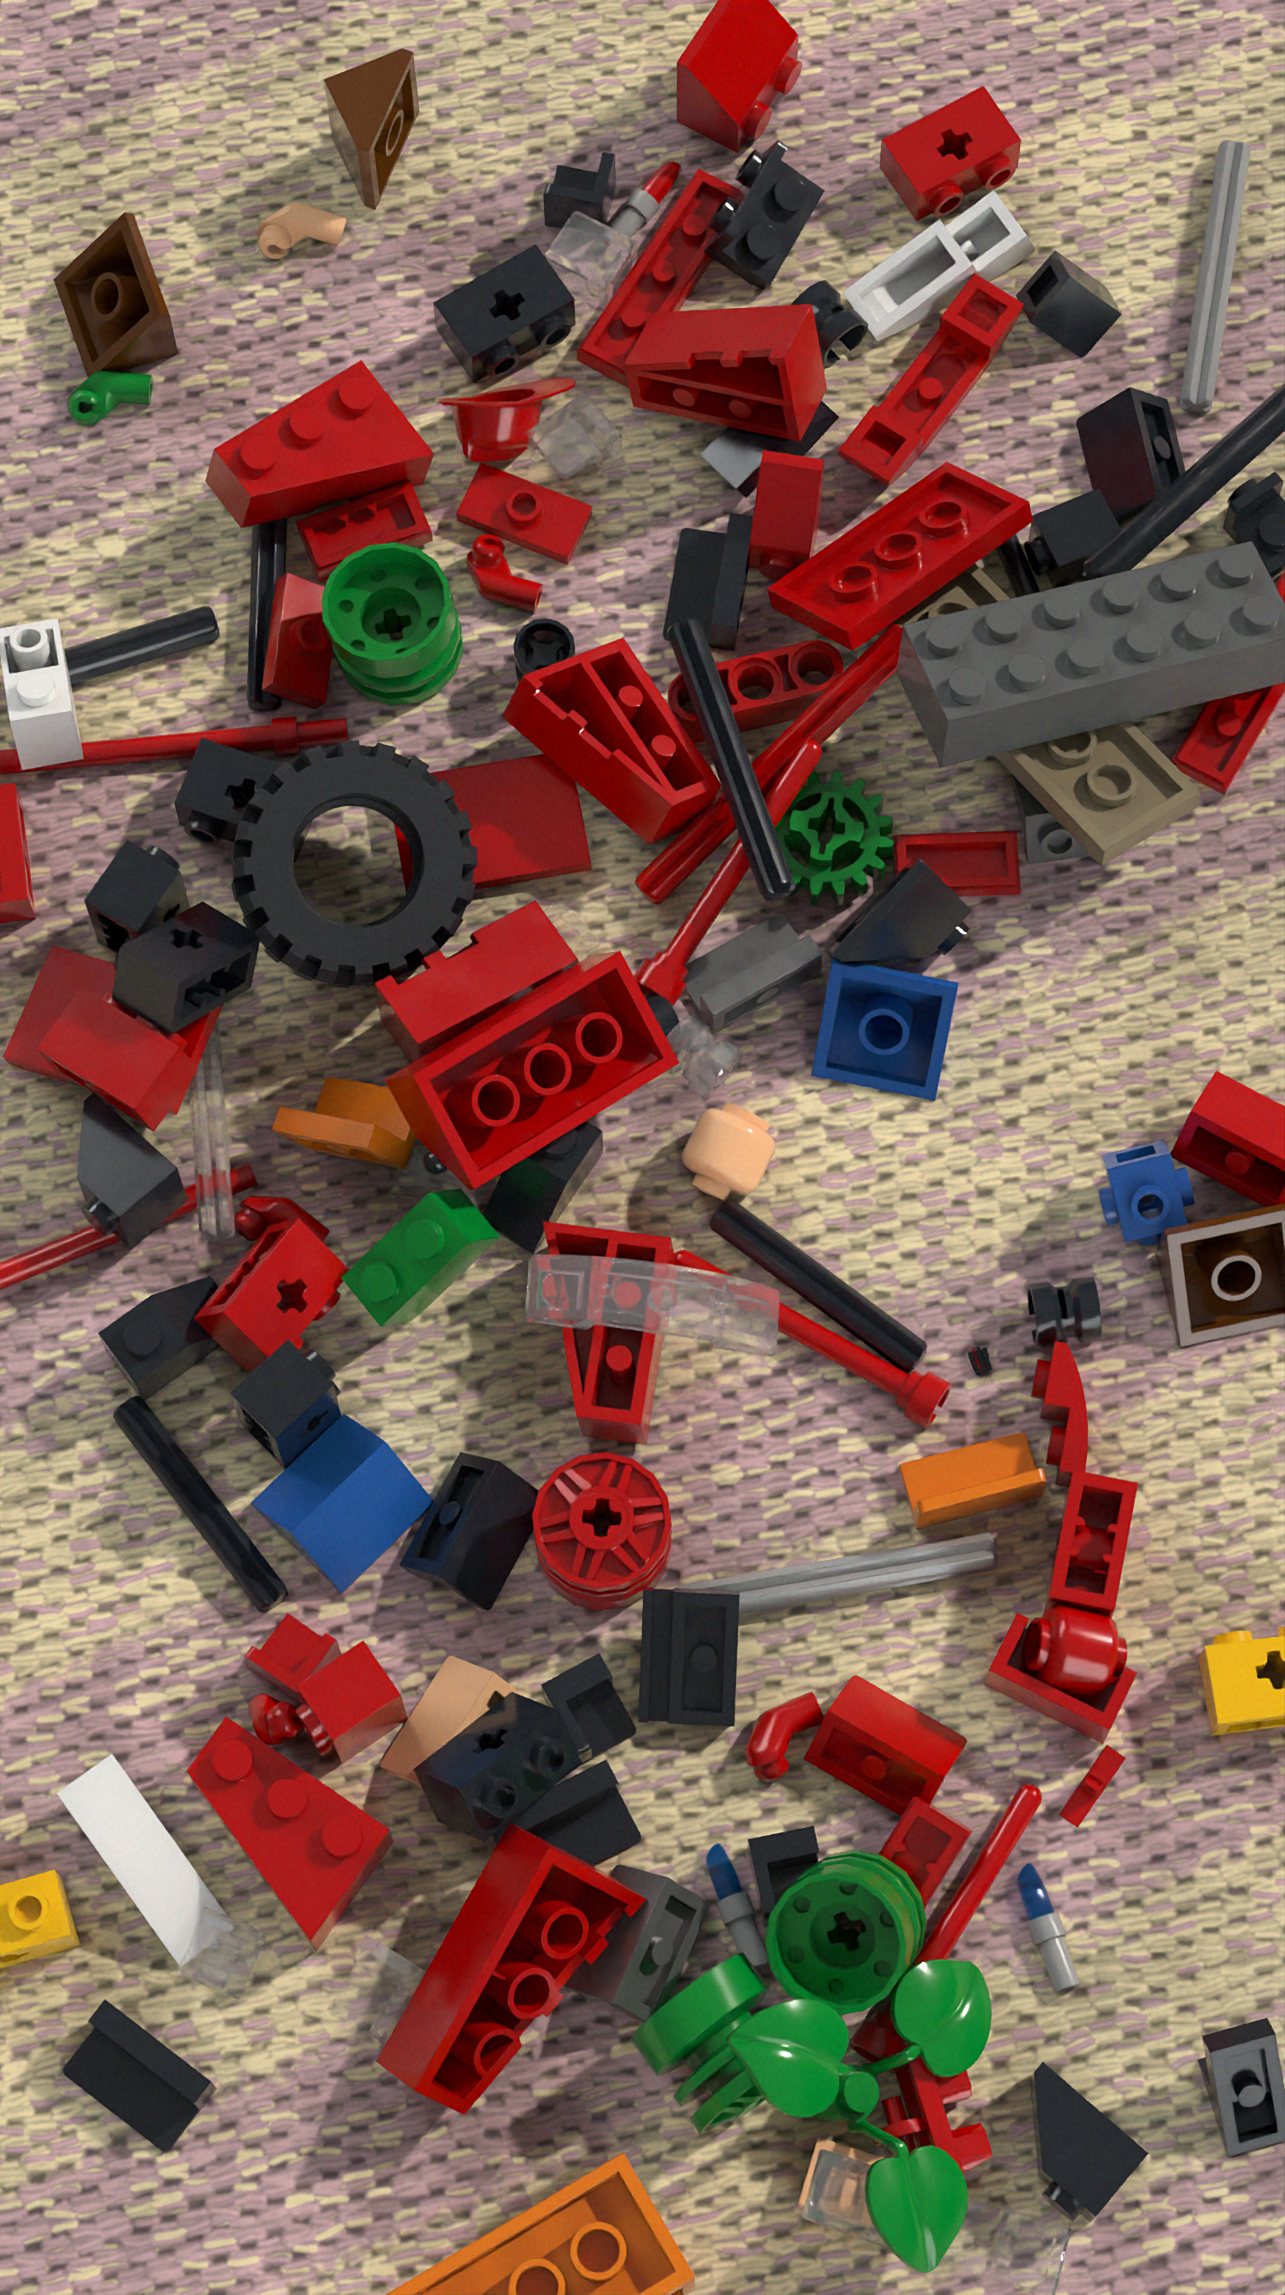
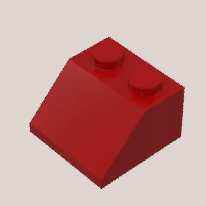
M718 0L677 61V122L736 153L740 151L748 137L757 140L763 134L772 115V107L769 105L778 92L786 95L791 91L802 68V62L797 60L798 34L769 0Z

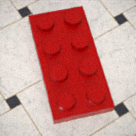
M945 462L768 587L767 591L771 606L780 613L854 651L1032 523L1030 503L949 462Z

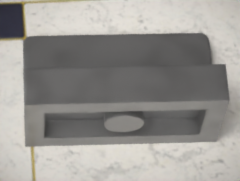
M778 913L686 964L685 968L689 972L683 980L687 984L685 991L712 1034H715L820 975L823 954L810 934L800 939L786 916Z
M618 1864L614 1867L610 1876L647 1900L631 1918L626 1914L622 1915L604 1937L609 1943L592 1965L584 1960L564 1984V1987L577 1994L604 2001L644 2023L669 2001L711 1903L666 1876Z

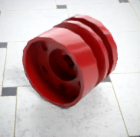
M609 1452L579 1455L556 1468L539 1489L532 1514L538 1566L551 1588L570 1603L596 1611L626 1608L643 1598L644 1587H655L664 1576L672 1550V1523L669 1501L655 1475L637 1461ZM597 1514L610 1515L612 1526H609L607 1536H594L593 1525L597 1521Z

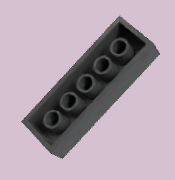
M1250 541L905 624L902 630L896 673L940 768L1284 683L1285 603L1253 542Z

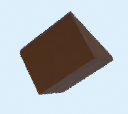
M403 48L324 79L332 140L364 206L375 210L420 112L414 53Z
M124 212L53 279L87 377H90L97 371L123 372L178 354L171 318L135 216L132 213Z
M1285 1203L1163 1230L1155 1255L1180 1347L1285 1324Z

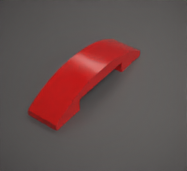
M974 273L940 317L938 331L878 408L872 405L839 448L838 456L889 487L929 447L986 371L1024 309V303Z

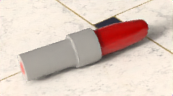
M672 161L663 164L641 189H637L623 206L624 210L599 239L600 245L616 255L620 253L643 223L647 224L659 210V204L670 192L681 173V165Z

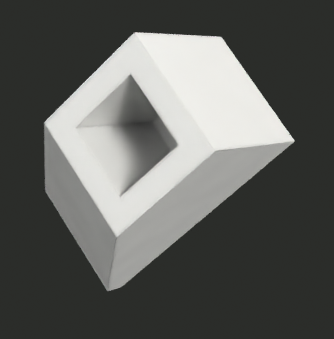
M58 618L0 628V658L9 719L22 770L84 759Z

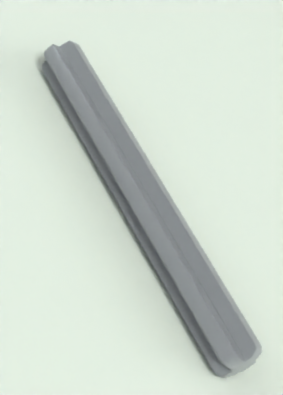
M1226 140L1221 142L1218 148L1179 402L1181 409L1188 412L1208 413L1212 408L1251 151L1244 142L1235 143L1234 141Z
M983 1533L680 1585L677 1588L740 1591L739 1614L992 1571L997 1566L998 1556L992 1535Z

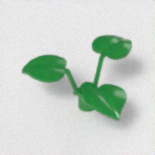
M944 1959L924 1961L914 1965L901 1976L891 1996V2020L900 2037L911 2044L904 2050L876 2062L864 2063L862 2066L846 2065L840 2062L849 2044V2032L846 2023L830 2006L811 1999L786 2001L763 2009L741 2023L726 2038V2043L744 2064L760 2094L777 2111L794 2118L813 2116L822 2122L847 2121L848 2130L851 2133H861L893 2152L895 2158L879 2159L869 2167L864 2186L865 2202L872 2223L886 2245L904 2264L919 2273H928L938 2266L961 2229L968 2208V2191L963 2172L957 2162L947 2152L938 2147L921 2146L909 2154L903 2141L868 2123L866 2117L872 2113L879 2099V2086L875 2079L878 2074L914 2060L919 2054L927 2069L938 2077H951L960 2074L978 2060L989 2038L992 2010L991 1999L984 1977L979 1968L971 1961Z

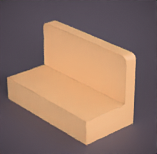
M449 1656L385 1754L380 1766L391 1775L415 1784L422 1789L413 1770L415 1767L509 1693L514 1692L521 1696L523 1695L495 1672L454 1656Z

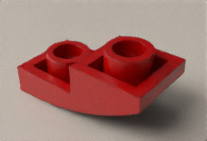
M1055 1341L1050 1361L1037 1359L1031 1397L1043 1399L1040 1418L1065 1423V1428L1052 1426L1046 1464L1058 1466L1055 1485L1068 1487L1073 1470L1086 1471L1088 1454L1087 1407L1080 1374L1068 1343Z

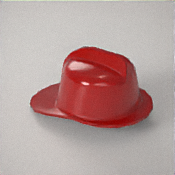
M547 378L502 387L471 397L438 399V404L451 405L457 437L462 444L463 454L467 460L471 462L506 461L522 454L530 447L536 437L542 399L566 392L575 387L576 382L575 379Z

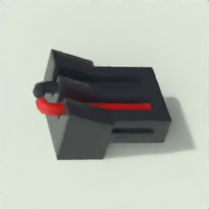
M979 1346L972 1348V1352L968 1353V1357L976 1375L992 1370L987 1348L981 1349Z

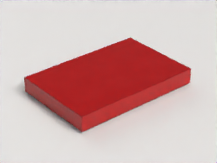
M545 754L430 773L439 782L445 779L456 793L452 798L460 812L466 810L472 825V829L469 831L471 845L477 846L478 866L474 868L472 883L476 884L474 890L592 870L576 781ZM394 824L405 892L407 893L412 878V855L403 833Z
M51 945L3 1055L8 1064L77 1085L56 1072L36 1048L81 987L103 999L107 992H113L116 975L114 963ZM223 1005L176 1031L188 1043L183 1051L196 1068ZM137 1016L135 1019L150 1029L154 1026L140 1016ZM190 1083L168 1113L178 1114Z

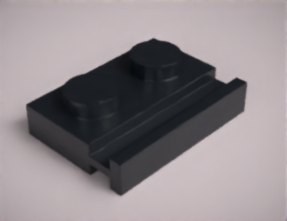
M644 1587L638 1722L662 1721L668 1722V1724L734 1726L740 1591L689 1588L654 1589V1587Z

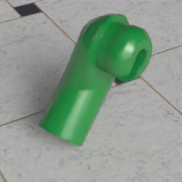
M110 371L94 372L69 396L67 403L68 412L77 423L94 425L120 403L150 405L153 376L149 374Z

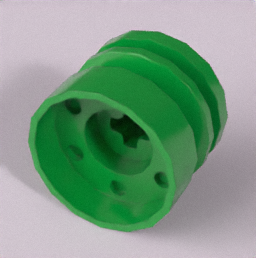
M396 542L375 544L347 556L329 575L321 597L323 622L329 639L332 642L338 665L349 685L368 700L390 706L418 703L440 692L456 674L464 653L462 626L457 610L454 607L451 588L438 562L419 548ZM402 631L403 638L398 641H392L390 634Z
M860 1850L829 1854L809 1867L784 1892L770 1913L765 1937L770 1969L785 1992L795 2000L811 1999L820 2001L830 2006L839 2015L863 2012L887 1997L921 1951L927 1924L922 1897L908 1874L884 1856ZM846 1915L850 1921L861 1919L865 1924V1929L860 1934L855 1928L844 1930L840 1921Z
M743 1952L733 1955L696 1979L651 2015L631 2036V2042L657 2076L676 2070L684 2064H687L693 2072L674 2094V2100L680 2107L690 2103L706 2092L710 2095L711 2098L690 2117L691 2123L700 2135L710 2131L719 2124L743 2117L765 2101L744 2064L726 2043L727 2036L752 2016L751 2013L764 2000L770 1990V1987Z

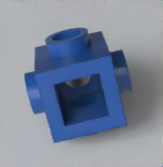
M1164 1139L1102 1155L1109 1186L1098 1189L1107 1226L1119 1223L1125 1242L1137 1239L1138 1244L1143 1246L1159 1244L1164 1229L1188 1224L1184 1207L1195 1204L1191 1183L1186 1167L1174 1170L1171 1154ZM1152 1194L1149 1198L1140 1200L1143 1196Z

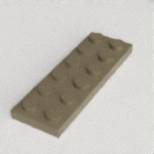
M973 564L960 576L952 579L920 602L914 609L906 612L881 630L877 635L880 637L894 624L903 628L905 624L1005 601L1010 598L976 564ZM1131 721L994 754L1101 866L1197 808L1201 791Z

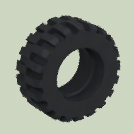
M359 740L340 741L338 745L323 748L320 745L306 750L289 763L286 761L258 788L237 826V833L231 851L230 865H232L233 870L231 886L235 902L239 903L244 915L242 921L246 928L255 932L259 937L260 942L266 948L264 950L266 954L275 962L279 963L281 961L295 970V975L312 981L315 979L329 983L331 987L349 988L350 986L366 985V987L375 986L376 982L390 975L394 979L400 976L403 977L420 967L424 957L440 950L454 936L463 922L462 916L467 905L472 901L476 884L472 883L473 871L478 866L477 846L471 845L469 831L472 829V825L466 810L460 812L452 798L456 793L445 779L439 782L427 771L429 768L428 764L416 756L408 759L395 753L396 747L377 743L375 747L360 745ZM359 806L375 810L389 818L400 829L409 845L412 855V878L408 891L401 903L391 913L377 921L360 925H349L332 921L319 914L307 903L296 883L294 853L302 832L319 815L335 808Z

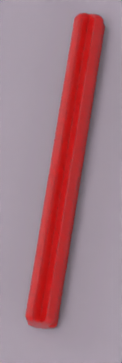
M897 624L891 625L752 763L764 799L802 742L813 740L821 746L897 671L903 630L901 626ZM724 791L636 877L635 884L638 890L650 902L656 905L661 904L737 829Z

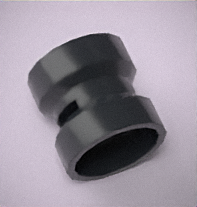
M826 280L818 281L808 287L791 304H812L822 363L825 366H831L840 360L831 349L838 339L851 351L860 344L867 333L868 323L857 311L844 309V306L841 304V294Z
M547 618L533 620L524 625L516 634L513 644L518 682H520L523 675L539 670V667L544 668L576 656L574 637L569 629L559 621Z
M1093 1277L1072 1279L1068 1286L1054 1287L1049 1282L1028 1284L1027 1300L1029 1315H1035L1036 1330H1032L1033 1342L1036 1348L1054 1346V1342H1059L1061 1338L1074 1337L1081 1343L1101 1340L1100 1303L1097 1286Z

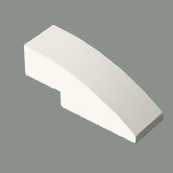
M993 190L948 225L944 226L940 219L842 293L855 311L868 323V329L875 339L880 341L911 327L951 304L974 273L989 282L1010 270L1035 252L1036 249Z
M110 1754L57 1793L179 1966L234 1927L113 1754Z

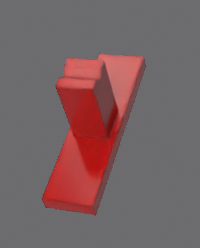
M1106 1745L1059 1815L1078 1828L1126 1758Z

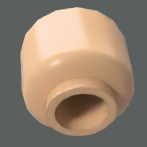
M725 1102L722 1110L708 1109L704 1111L681 1156L685 1167L696 1174L691 1185L723 1202L727 1199L730 1192L739 1195L753 1193L776 1149L775 1141L767 1134L771 1124L753 1113L728 1102Z

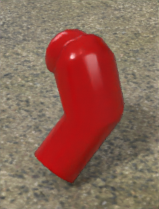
M489 534L477 537L472 542L471 551L467 554V568L479 593L487 600L535 613L542 595L543 584L512 575L504 555H502L505 551V546L498 537Z
M812 1691L771 1708L757 1717L745 1748L747 1764L753 1766L754 1774L759 1780L771 1782L782 1778L789 1769V1763L784 1755L788 1749L791 1736L822 1723L824 1716Z

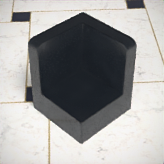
M602 153L598 172L557 165L553 183L546 184L543 195L545 226L596 236L604 234L616 187L615 154Z
M1056 250L1016 294L1017 299L1024 303L1023 310L1030 323L1078 357L1086 356L1122 315L1110 292L1102 283Z
M600 1653L541 1684L542 1696L546 1704L559 1710L582 1764L635 1735L636 1727L613 1687L612 1675Z
M814 1826L748 1839L747 1851L764 1928L768 1927L770 1913L784 1892L809 1867L818 1862L819 1847Z

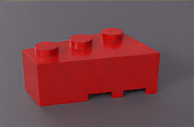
M812 304L655 312L648 319L624 364L633 407L798 442L801 441L827 390Z
M360 360L216 447L212 454L205 482L241 528L314 512L316 506L345 499H349L351 502L370 495V493H375L409 480L413 487L421 485L425 481L434 453L363 361Z
M624 638L523 675L502 715V718L649 845L684 831L712 803L721 788L720 781Z
M536 900L473 932L470 936L472 943L446 959L440 950L424 957L421 963L426 971L398 985L390 975L375 983L380 1021L410 1063L579 963L576 955Z
M543 1221L575 1412L582 1436L647 1445L676 1258L671 1237Z
M226 1716L187 1769V1773L195 1787L317 1952L394 1843L390 1829Z

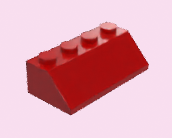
M614 951L587 957L384 1080L414 1136L469 1190H474L679 1064V1061L621 951Z

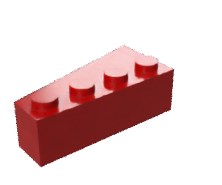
M509 1822L376 2062L412 2090L465 2115L521 2049L522 2044L519 2037L529 2025L542 2014L546 2017L550 2015L564 1998L559 1990L584 1960L592 1965L609 1944L604 1939L606 1934L623 1914L631 1918L647 1899L605 1872Z

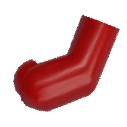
M251 1195L240 1202L239 1205L242 1209L232 1217L233 1229L248 1241L259 1239L269 1225L300 1218L322 1242L330 1232L327 1227L287 1197Z
M264 1693L257 1695L251 1700L248 1713L255 1734L267 1745H279L283 1740L295 1737L301 1728V1721L295 1713L296 1707L290 1702H280Z

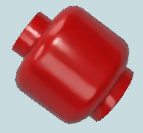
M1053 1605L1044 1612L1041 1618L1036 1617L1030 1622L1024 1641V1663L1028 1670H1033L1035 1679L1061 1692L1085 1696L1099 1695L1109 1685L1112 1677H1119L1123 1673L1127 1661V1642L1124 1638L1118 1636L1116 1623L1109 1614L1069 1605Z

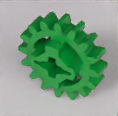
M813 770L808 777L807 786L800 789L775 828L795 884V890L789 896L793 897L801 888L810 890V905L817 906L822 893L830 892L836 905H841L844 900V890L849 887L862 897L867 894L868 882L866 875L881 880L884 876L885 863L880 858L892 857L894 841L885 837L892 833V816H878L883 810V797L878 794L865 799L863 797L865 780L862 778L856 780L850 788L842 785L843 778L840 770H835L830 778V782L821 783L819 775ZM812 806L811 808H809V809L806 810L805 812H804V811H801V810L805 809L806 807ZM844 808L856 815L860 821L853 820ZM831 818V831L834 834L831 837L830 843L826 844L825 853L821 855L818 838L821 836L822 830H825L827 820ZM789 851L800 853L809 865L808 868L800 864ZM846 861L854 862L844 869L832 871Z

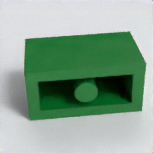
M461 1188L428 1193L342 1277V1280L380 1327L409 1322L430 1306L500 1236Z

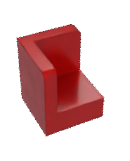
M287 1613L262 1648L259 1650L251 1646L244 1657L252 1672L302 1706L303 1703L296 1685L341 1656L342 1653L335 1638L327 1633L321 1637Z

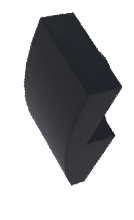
M821 400L800 442L727 427L700 455L737 491L747 498L757 487L763 450L804 456L835 423L839 416Z

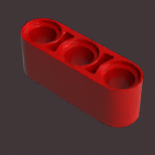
M821 640L805 641L715 663L740 733L797 719L844 670L843 658L839 651L830 643ZM818 671L829 677V680L821 685H811L800 677L807 672ZM679 674L671 682L668 689V705L693 743L706 742L697 716L686 713L681 709L683 704L691 701L683 676ZM749 686H760L769 691L770 694L763 699L752 700L746 698L740 692Z

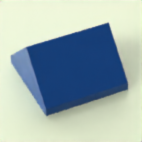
M833 958L811 1076L935 1101L959 983L853 961L841 962L837 958Z
M343 1414L251 1502V1505L343 1594L429 1510L434 1500L383 1439L346 1414Z

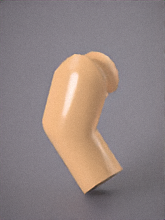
M302 202L290 203L264 219L257 233L259 249L269 258L280 259L287 255V248L292 247L307 236L338 246L345 227L346 217Z

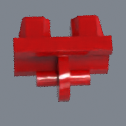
M917 2058L906 2063V2067L895 2071L909 2119H907L901 2096L885 2099L881 2103L888 2126L880 2128L881 2130L903 2141L909 2154L916 2149L914 2137L918 2147L934 2146L944 2150L957 2162L964 2176L965 2172L992 2157L990 2143L981 2122L951 2131L944 2109L946 2105L967 2100L972 2096V2086L967 2070L951 2077H938L927 2069L922 2058ZM873 2140L874 2147H882V2146H883V2145H881V2144H879L878 2142H876V2141Z

